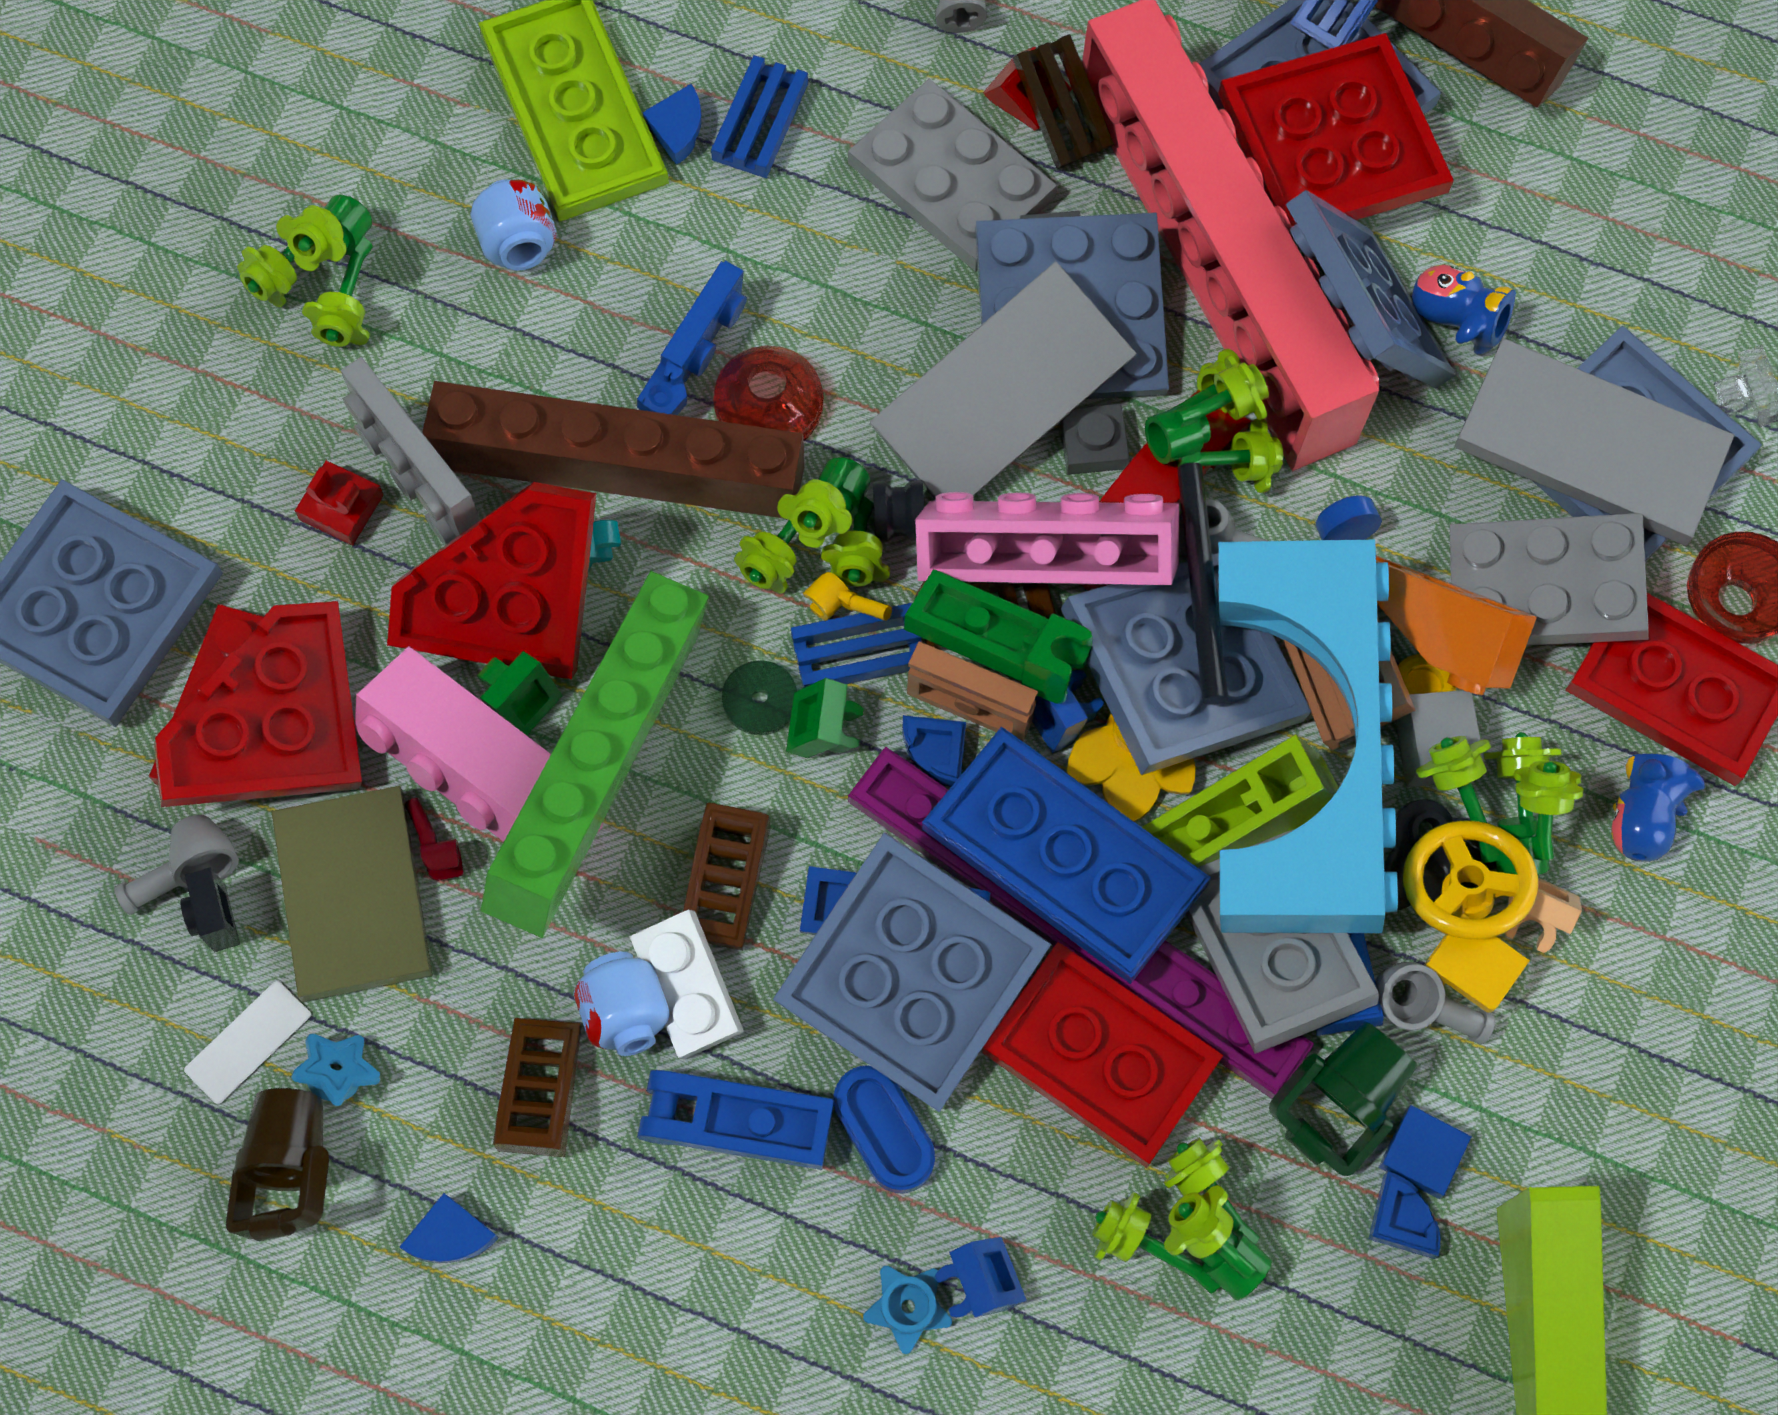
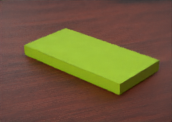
M544 0L478 23L482 39L558 222L669 184L668 172L593 0Z

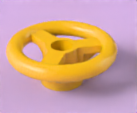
M1467 820L1446 823L1424 834L1414 844L1407 856L1403 869V884L1412 908L1431 927L1453 937L1484 939L1498 936L1511 930L1526 917L1537 896L1538 874L1530 853L1516 837L1495 825ZM1464 840L1481 841L1496 847L1509 858L1515 867L1517 875L1489 871L1483 863L1473 860ZM1440 847H1443L1451 864L1450 873L1443 881L1441 895L1433 902L1425 890L1423 872L1429 857ZM1470 882L1478 885L1479 887L1466 888L1462 886L1460 883ZM1495 897H1514L1504 910L1485 918L1493 908ZM1464 913L1471 919L1460 918V916Z

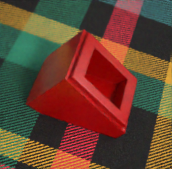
M1033 46V47H1031V48H1029V49H1027V50H1028V51H1031V50L1036 49V47ZM1012 58L985 89L983 94L993 104L1033 130H1037L1040 128ZM1040 61L1033 65L1053 113L1058 105ZM1065 81L1067 89L1070 93L1072 91V87Z

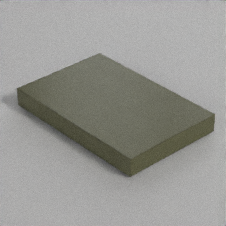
M401 787L384 788L271 811L298 998L302 1002L433 976L404 792Z

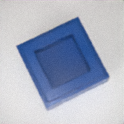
M1410 1105L1405 1110L1378 1168L1386 1172L1395 1173L1411 1182L1416 1188L1437 1199H1441L1449 1187L1472 1136Z

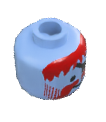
M520 179L499 180L484 189L473 202L470 212L472 223L483 255L494 265L514 271L530 269L541 263L554 246L557 237L555 224L544 193L535 184Z
M620 951L600 956L591 961L584 968V976L579 979L574 989V999L591 1044L604 1050L616 1049L617 1054L620 1056L635 1055L652 1047L656 1042L654 1036L665 1027L670 1017V1011L654 966L641 958H633V955L629 952Z

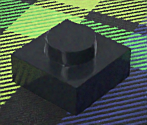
M211 867L184 875L189 897L181 899L180 905L189 934L192 937L199 935L214 952L240 945L226 884Z

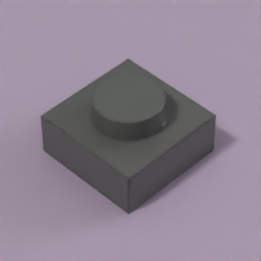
M1121 404L1075 408L1060 421L1067 475L1124 470L1129 463V452Z

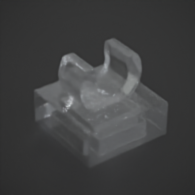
M1763 344L1738 352L1740 375L1729 376L1714 383L1716 390L1715 398L1719 408L1730 417L1752 407L1759 428L1778 422V385Z

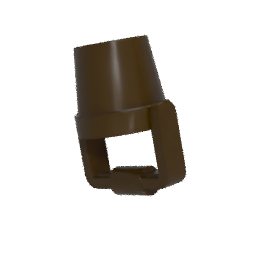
M292 1088L265 1089L256 1094L243 1145L236 1154L226 1217L227 1231L261 1242L292 1235L297 1229L311 1227L319 1222L324 1209L329 1167V1154L326 1148L323 1147V1101L321 1097L311 1092ZM256 1187L275 1191H300L298 1207L294 1209L282 1208L253 1215Z

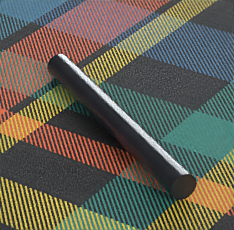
M1190 462L1180 465L1177 468L1202 702L1207 705H1218L1228 701V691L1203 469L1201 464Z

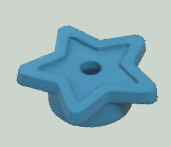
M314 1033L309 1034L305 1040L308 1059L299 1065L291 1076L294 1082L307 1084L312 1093L323 1100L330 1101L335 1106L341 1105L344 1100L352 1097L359 1089V1086L375 1085L380 1082L379 1071L362 1058L364 1038L360 1035L334 1042ZM330 1065H341L342 1069L334 1070L330 1067Z
M883 1266L880 1270L882 1297L863 1314V1319L866 1323L891 1328L897 1344L904 1354H909L912 1351L923 1330L947 1328L952 1324L951 1317L935 1299L938 1287L935 1277L938 1270L935 1268L911 1277L903 1275L890 1266ZM906 1300L912 1301L915 1305V1309L911 1313H905L902 1310V1303Z

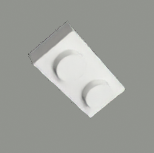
M688 909L630 936L638 958L650 962L655 968L670 1011V1017L665 1026L678 1058L686 1059L744 1033L695 911Z

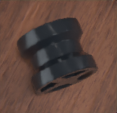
M910 480L904 487H891L886 481L873 482L875 536L882 543H888L893 536H907L912 542L916 541L915 519L924 509L923 480Z

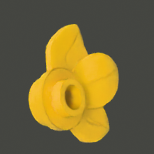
M1110 714L1106 726L1086 731L1076 741L1068 759L1067 774L1082 785L1102 784V794L1105 801L1133 822H1136L1150 812L1157 800L1160 789L1180 795L1191 793L1195 781V762L1192 758L1141 775L1112 714Z

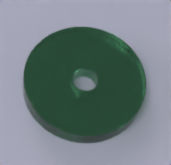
M751 661L737 667L726 679L722 690V704L728 720L737 729L752 735H768L779 731L790 722L794 692L797 691L795 681L787 670L770 661ZM758 692L767 695V699L763 703H756L752 698Z

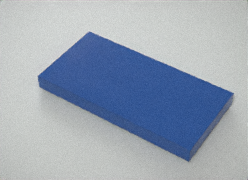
M1003 727L997 731L922 822L923 831L1129 984L1134 981L1207 888L1211 879L1206 873Z

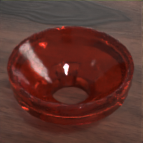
M765 345L740 352L728 361L716 381L713 403L717 421L803 433V441H805L820 422L823 414L824 395L820 379L814 367L806 358L793 350L781 346ZM773 371L783 377L786 386L779 395L772 398H762L751 391L749 387L751 379L758 373Z
M1732 532L1710 541L1699 552L1688 574L1687 594L1691 608L1701 623L1740 644H1756L1768 641L1778 635L1777 541L1766 535L1754 532ZM1734 585L1745 590L1752 600L1751 611L1745 615H1736L1728 612L1719 601L1720 588Z

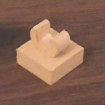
M1538 878L1537 896L1531 910L1518 925L1505 932V935L1513 939L1521 923L1528 920L1536 921L1543 927V931L1537 941V950L1546 953L1555 943L1556 928L1569 934L1572 933L1582 913L1580 897ZM1508 896L1509 904L1512 902L1514 897Z

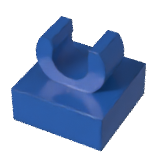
M1083 670L1071 672L1067 688V698L1064 703L1056 704L1039 696L1035 699L1036 705L1032 722L1052 754L1073 744L1084 724L1094 720L1104 704L1100 697L1093 699L1089 703H1079L1073 695L1072 691L1079 689L1087 677Z
M1002 1237L972 1241L950 1251L949 1254L953 1264L943 1266L935 1275L938 1283L959 1278L966 1294L962 1303L948 1309L951 1317H963L973 1314L977 1318L1006 1311L1027 1301Z

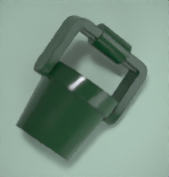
M1365 1021L1325 1060L1317 1053L1308 1056L1272 1098L1269 1104V1111L1287 1129L1285 1133L1286 1140L1314 1164H1320L1324 1161L1342 1176L1353 1175L1391 1131L1393 1121L1386 1113L1418 1064L1388 1036ZM1310 1083L1317 1087L1351 1118L1366 1128L1342 1158L1332 1150V1143L1305 1119H1296L1287 1111Z

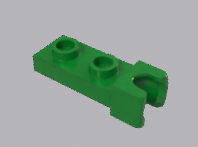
M935 569L932 570L906 612L904 620V630L1019 681L1022 680V685L1038 691L1037 696L1056 704H1062L1066 701L1067 688L1072 672L1071 667L1081 669L1086 666L1093 641L1091 631L1084 626L1054 613L1048 619Z

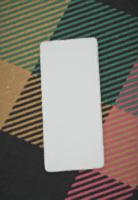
M275 981L184 1068V1072L215 1104H220L310 1018L311 1013L281 982Z

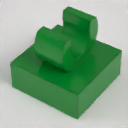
M524 651L509 667L501 660L493 657L477 674V677L482 682L490 686L480 697L483 703L526 735L530 733L563 696L542 664Z
M824 678L794 692L786 752L808 759L827 750L834 753H844L859 747V739L847 736L842 732L843 720L852 721L863 716L864 711L863 707L858 703L846 700L847 684Z

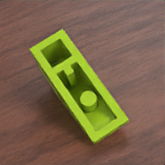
M1295 734L1142 826V828L1198 868L1220 859V850L1250 847L1289 830L1297 829L1319 813L1332 799L1339 787L1323 757Z

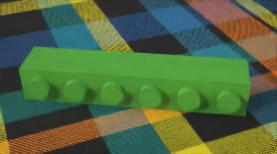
M650 571L487 872L481 912L540 938L544 937L698 638L709 598L708 595Z

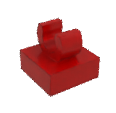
M326 460L323 466L319 467L307 486L306 493L296 507L295 513L299 521L353 546L384 494L380 485Z

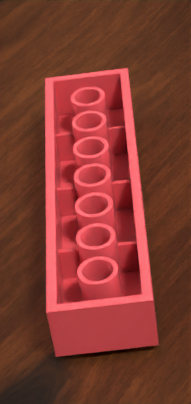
M1139 0L1088 20L1082 65L1114 143L1111 147L1147 212L1157 213L1158 231L1223 348L1233 350L1239 356L1242 363L1245 362L1247 365L1254 364L1265 377L1269 397L1262 400L1267 411V417L1264 420L1267 422L1272 436L1280 440L1283 456L1290 469L1295 471L1356 445L1379 393V378L1376 369L1371 361H1368L1363 356L1360 357L1349 338V325L1341 309L1331 306L1321 289L1320 275L1314 261L1306 255L1302 256L1292 239L1291 224L1287 214L1280 206L1274 207L1264 190V180L1258 164L1252 157L1246 158L1236 141V131L1231 117L1226 110H1218L1208 93V81L1204 70L1198 62H1191L1181 46V35L1175 20L1170 15L1164 16L1155 0Z

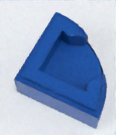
M692 84L642 112L649 131L676 165L693 151L701 128L702 113L700 100Z
M903 715V740L912 762L920 771L939 784L952 787L961 776L966 722Z
M1387 1171L1383 1175L1368 1239L1431 1259L1437 1258L1440 1252V1229L1437 1221L1434 1220L1429 1206L1411 1182L1395 1173Z
M443 1193L400 1245V1248L409 1255L424 1262L452 1263L480 1255L492 1246L499 1237L448 1195Z

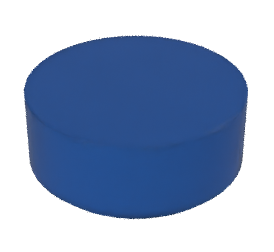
M1356 495L1338 500L1325 508L1318 516L1315 527L1321 540H1365L1379 529L1382 519L1371 498Z

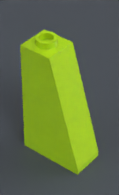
M1599 1186L1529 1187L1496 1208L1516 1415H1607Z

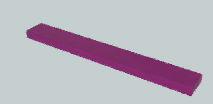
M885 746L848 794V803L968 887L991 892L990 902L1050 942L1052 946H1055L1057 942L1061 943L1223 1054L1219 1063L1272 1099L1298 1069L1313 1047V1042L1301 1035L1255 1054L1218 977L1166 940L1134 981L1129 984L923 831V820L943 798L948 789Z

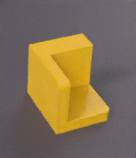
M1464 913L1460 916V918L1471 919ZM1445 934L1424 966L1435 971L1441 978L1443 985H1449L1485 1012L1491 1013L1499 1006L1530 960L1496 936L1484 939H1463Z

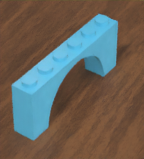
M1375 539L1218 542L1220 626L1243 627L1274 635L1295 645L1315 659L1327 671L1344 696L1351 713L1356 741L1354 757L1344 781L1332 799L1319 813L1302 826L1275 840L1251 847L1220 850L1221 933H1382L1385 912H1397L1398 907L1397 872H1384V848H1395L1396 845L1395 808H1382V784L1394 783L1393 745H1381L1380 722H1392V684L1379 683V661H1390V622L1377 621V601H1388L1389 598L1388 562L1376 563Z

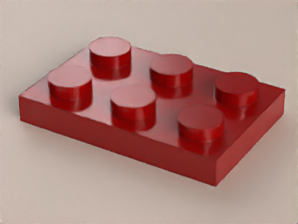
M1647 593L1649 640L1592 642L1565 691L1736 786L1744 779L1778 716V665Z
M1059 942L1056 943L982 1048V1053L1145 1168H1148L1223 1057V1054Z

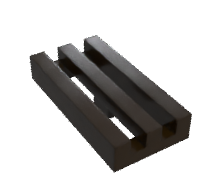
M1071 34L1060 37L1052 43L1042 44L1034 50L1019 53L1013 58L1056 169L1106 150L1114 145ZM1059 54L1093 140L1092 142H1088L1055 55ZM1041 61L1054 98L1075 148L1067 151L1033 65Z

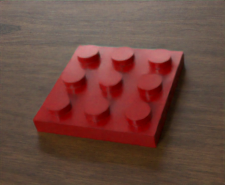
M1387 33L1237 75L1220 82L1218 95L1224 109L1233 121L1236 136L1246 158L1252 157L1258 164L1263 176L1266 194L1274 207L1280 206L1285 211L1291 227L1296 222L1285 204L1305 190L1353 219L1359 220L1449 193L1454 179Z

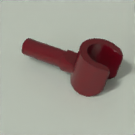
M419 798L408 800L405 803V807L419 835L421 858L427 868L429 877L439 881L463 876V862L457 839L437 842L436 833Z

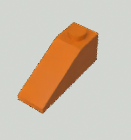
M1376 555V563L1388 562L1389 598L1388 601H1377V604L1429 665L1450 673L1447 681L1448 684L1477 695H1484L1486 688H1511L1537 616Z

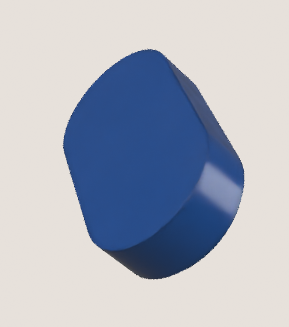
M869 1065L859 1066L846 1072L838 1081L834 1091V1109L839 1122L871 1176L879 1186L893 1193L903 1194L919 1189L928 1181L932 1174L935 1150L931 1139L898 1084Z

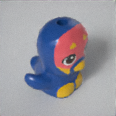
M1442 264L1431 266L1419 275L1413 288L1412 301L1417 313L1426 320L1439 325L1459 327L1455 338L1456 342L1463 344L1472 341L1474 353L1479 355L1490 351L1504 336L1512 316L1516 291L1503 286L1496 289L1485 288L1480 277L1474 275L1471 271L1465 272L1454 266Z
M1636 754L1629 756L1625 766L1627 777L1630 780V787L1623 791L1618 800L1613 804L1615 815L1611 834L1616 848L1624 856L1634 861L1650 862L1660 859L1670 851L1676 834V815L1684 816L1688 812L1683 801L1692 792L1704 790L1705 782L1696 770L1690 768L1681 759L1663 754Z

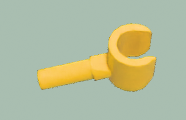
M826 572L819 576L803 592L806 598L813 601L810 604L812 612L824 621L829 620L842 606L850 611L854 610L885 621L892 614V607L890 605L851 592L846 584L831 572Z

